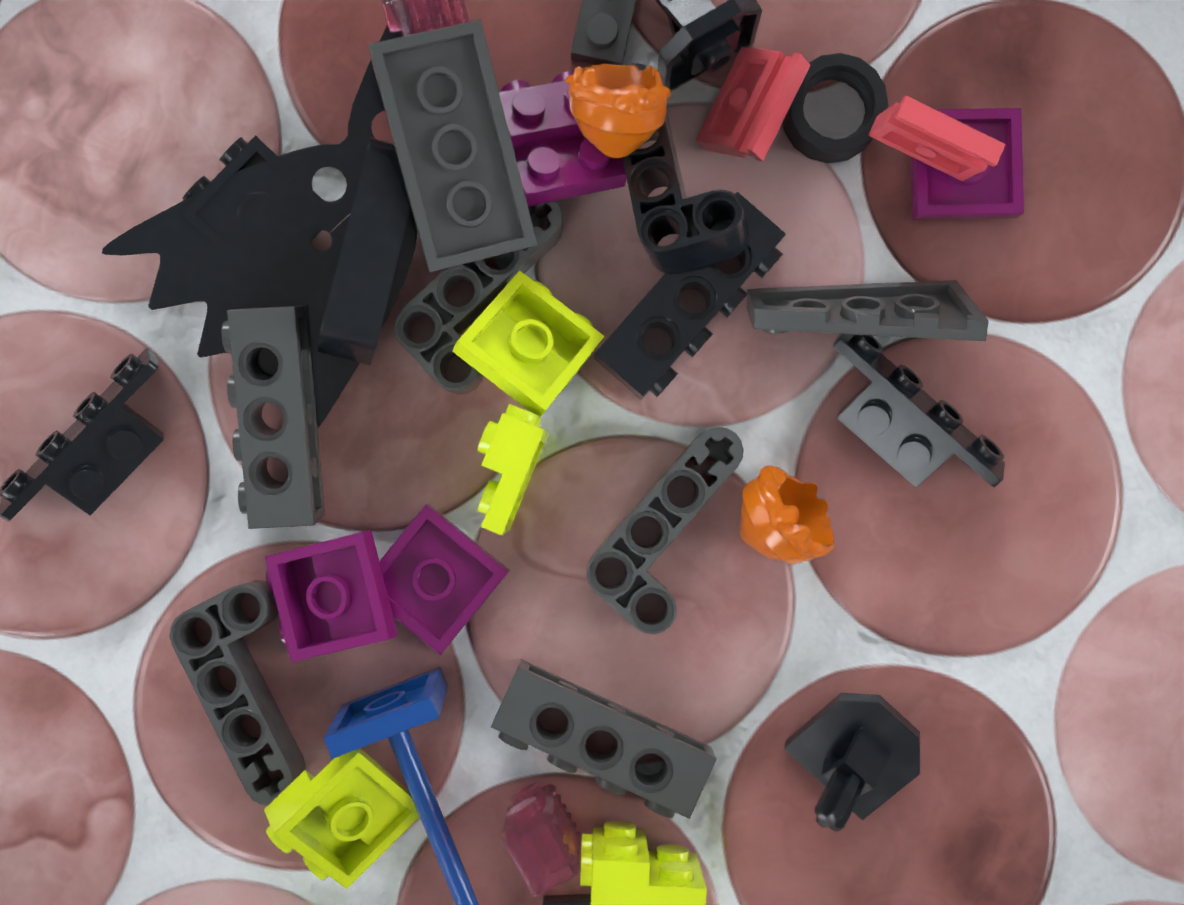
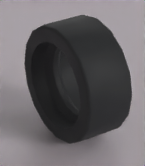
M843 53L821 55L809 62L811 66L783 120L784 132L793 147L809 159L824 163L847 161L863 152L874 139L868 136L874 121L889 106L886 86L876 69L859 57ZM835 80L846 83L857 91L864 103L865 113L862 124L856 132L846 138L833 139L822 136L812 129L805 119L803 105L806 94L812 86L821 81Z

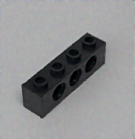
M738 191L735 195L742 203L750 228V241L747 248L740 255H737L740 260V271L726 274L721 272L713 263L680 273H665L594 354V359L640 400L649 391L656 397L664 391L678 375L671 367L684 351L693 358L713 335L706 328L709 322L719 311L728 318L748 295L741 288L753 272L763 278L783 255L776 246L786 233ZM720 220L711 227V230H724L733 223V220ZM686 289H695L702 293L706 300L705 311L699 314L685 312L678 302L679 293ZM652 328L665 330L672 340L671 350L662 355L650 353L643 344L642 337L644 333Z

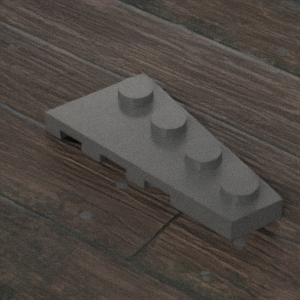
M956 280L747 289V311L753 328L762 329L768 333L802 331L986 341L989 320Z

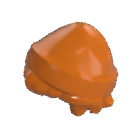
M601 64L592 65L584 69L579 66L575 68L574 74L568 75L565 80L570 86V112L575 117L579 129L596 148L608 157L617 159L628 156L641 147L664 123L667 112V99L671 97V92L668 87L663 85L660 72L652 66L648 65L644 70H639L635 65Z
M769 465L760 469L759 475L749 481L742 490L743 501L739 527L742 540L760 554L773 560L785 561L792 565L808 562L814 558L831 553L834 549V536L831 529V519L827 514L829 504L825 499L817 498V483L801 482L799 479L789 476L786 471L777 466Z

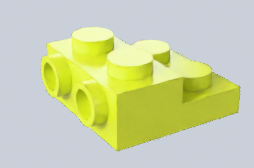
M519 270L458 339L452 352L528 411L540 416V419L590 358L605 336L597 331L585 316L574 313L552 296L545 285L530 279Z
M508 404L505 414L502 413L499 423L488 422L477 449L478 452L485 454L481 466L502 474L499 482L495 480L488 482L477 512L486 515L481 527L499 535H504L510 531L549 435L544 429L539 428L542 420L541 418L539 419L540 416Z
M361 748L334 758L315 777L304 770L264 809L270 824L266 829V833L280 850L288 854L294 849L303 856L304 863L316 877L325 881L330 876L345 889H348L420 817L408 788Z
M608 821L604 823V828L593 827L592 834H582L580 886H591V905H706L707 888L697 853H689L688 848L674 844L660 845L656 851H648L645 829H636L634 823L627 821Z

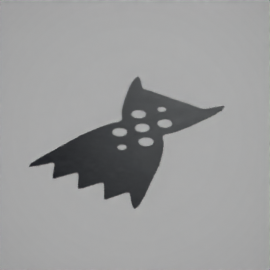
M400 0L379 42L430 31L425 24L427 0ZM371 60L352 104L348 122V136L344 141L339 144H321L279 155L278 157L297 174L290 183L267 161L244 168L236 172L197 212V215L228 243L221 251L180 214L200 192L134 226L110 241L102 250V253L105 255L125 256L158 253L160 255V265L148 304L149 309L156 310L193 302H205L207 304V314L197 352L198 357L201 358L226 353L222 342V325L224 321H228L227 310L307 305L318 428L329 414L360 364L359 362L320 353L317 350L320 330L349 220L348 215L351 213L370 137L375 138L371 128L372 121L377 114L385 111ZM321 168H336L346 178V191L336 201L322 200L313 191V176ZM253 192H264L273 196L274 199L271 202L265 198L256 197L245 204L243 217L247 225L243 228L237 215L241 200ZM410 209L381 328L388 319L404 284L415 252L418 231L412 209ZM323 230L330 233L332 244L326 251L316 250L312 246L311 237L316 231ZM262 348L257 356V365L262 373L273 377L278 370V359L271 350Z

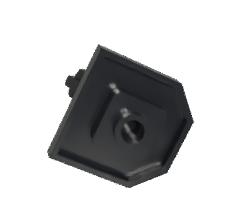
M655 0L667 14L673 35L672 39L659 51L657 69L660 72L663 85L668 87L670 92L706 71L711 73L722 68L733 59L735 54L739 53L741 47L748 48L754 44L762 14V8L757 0H728L717 7L710 0Z
M840 693L789 737L784 746V749L825 786L814 808L817 815L816 822L822 828L829 827L835 832L845 827L852 812L861 820H864L920 775V731L881 695Z

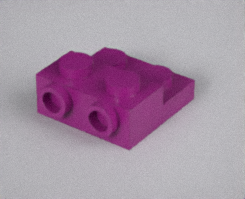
M566 71L557 75L549 84L532 87L524 80H515L506 84L499 92L528 206L625 187L627 178L622 158L608 157L596 148L582 134L575 117L570 112V86L565 80L568 75L574 74V71Z
M372 530L265 557L268 568L266 582L269 591L275 596L281 620L279 634L283 645L288 649L291 662L386 641L398 636Z

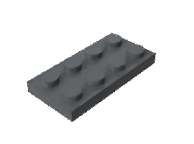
M481 19L368 44L428 272L537 246Z

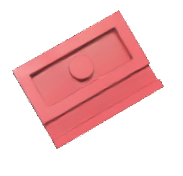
M741 47L695 141L706 151L742 158L749 155L758 161H764L811 65L801 53L785 56L782 51Z
M907 95L902 98L901 103H894L876 117L868 135L960 181L985 171L988 165L996 166L1006 145Z

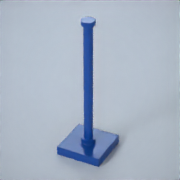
M441 667L342 704L323 738L331 758L339 757L388 738L455 905H479L409 733V729L440 717L448 687Z

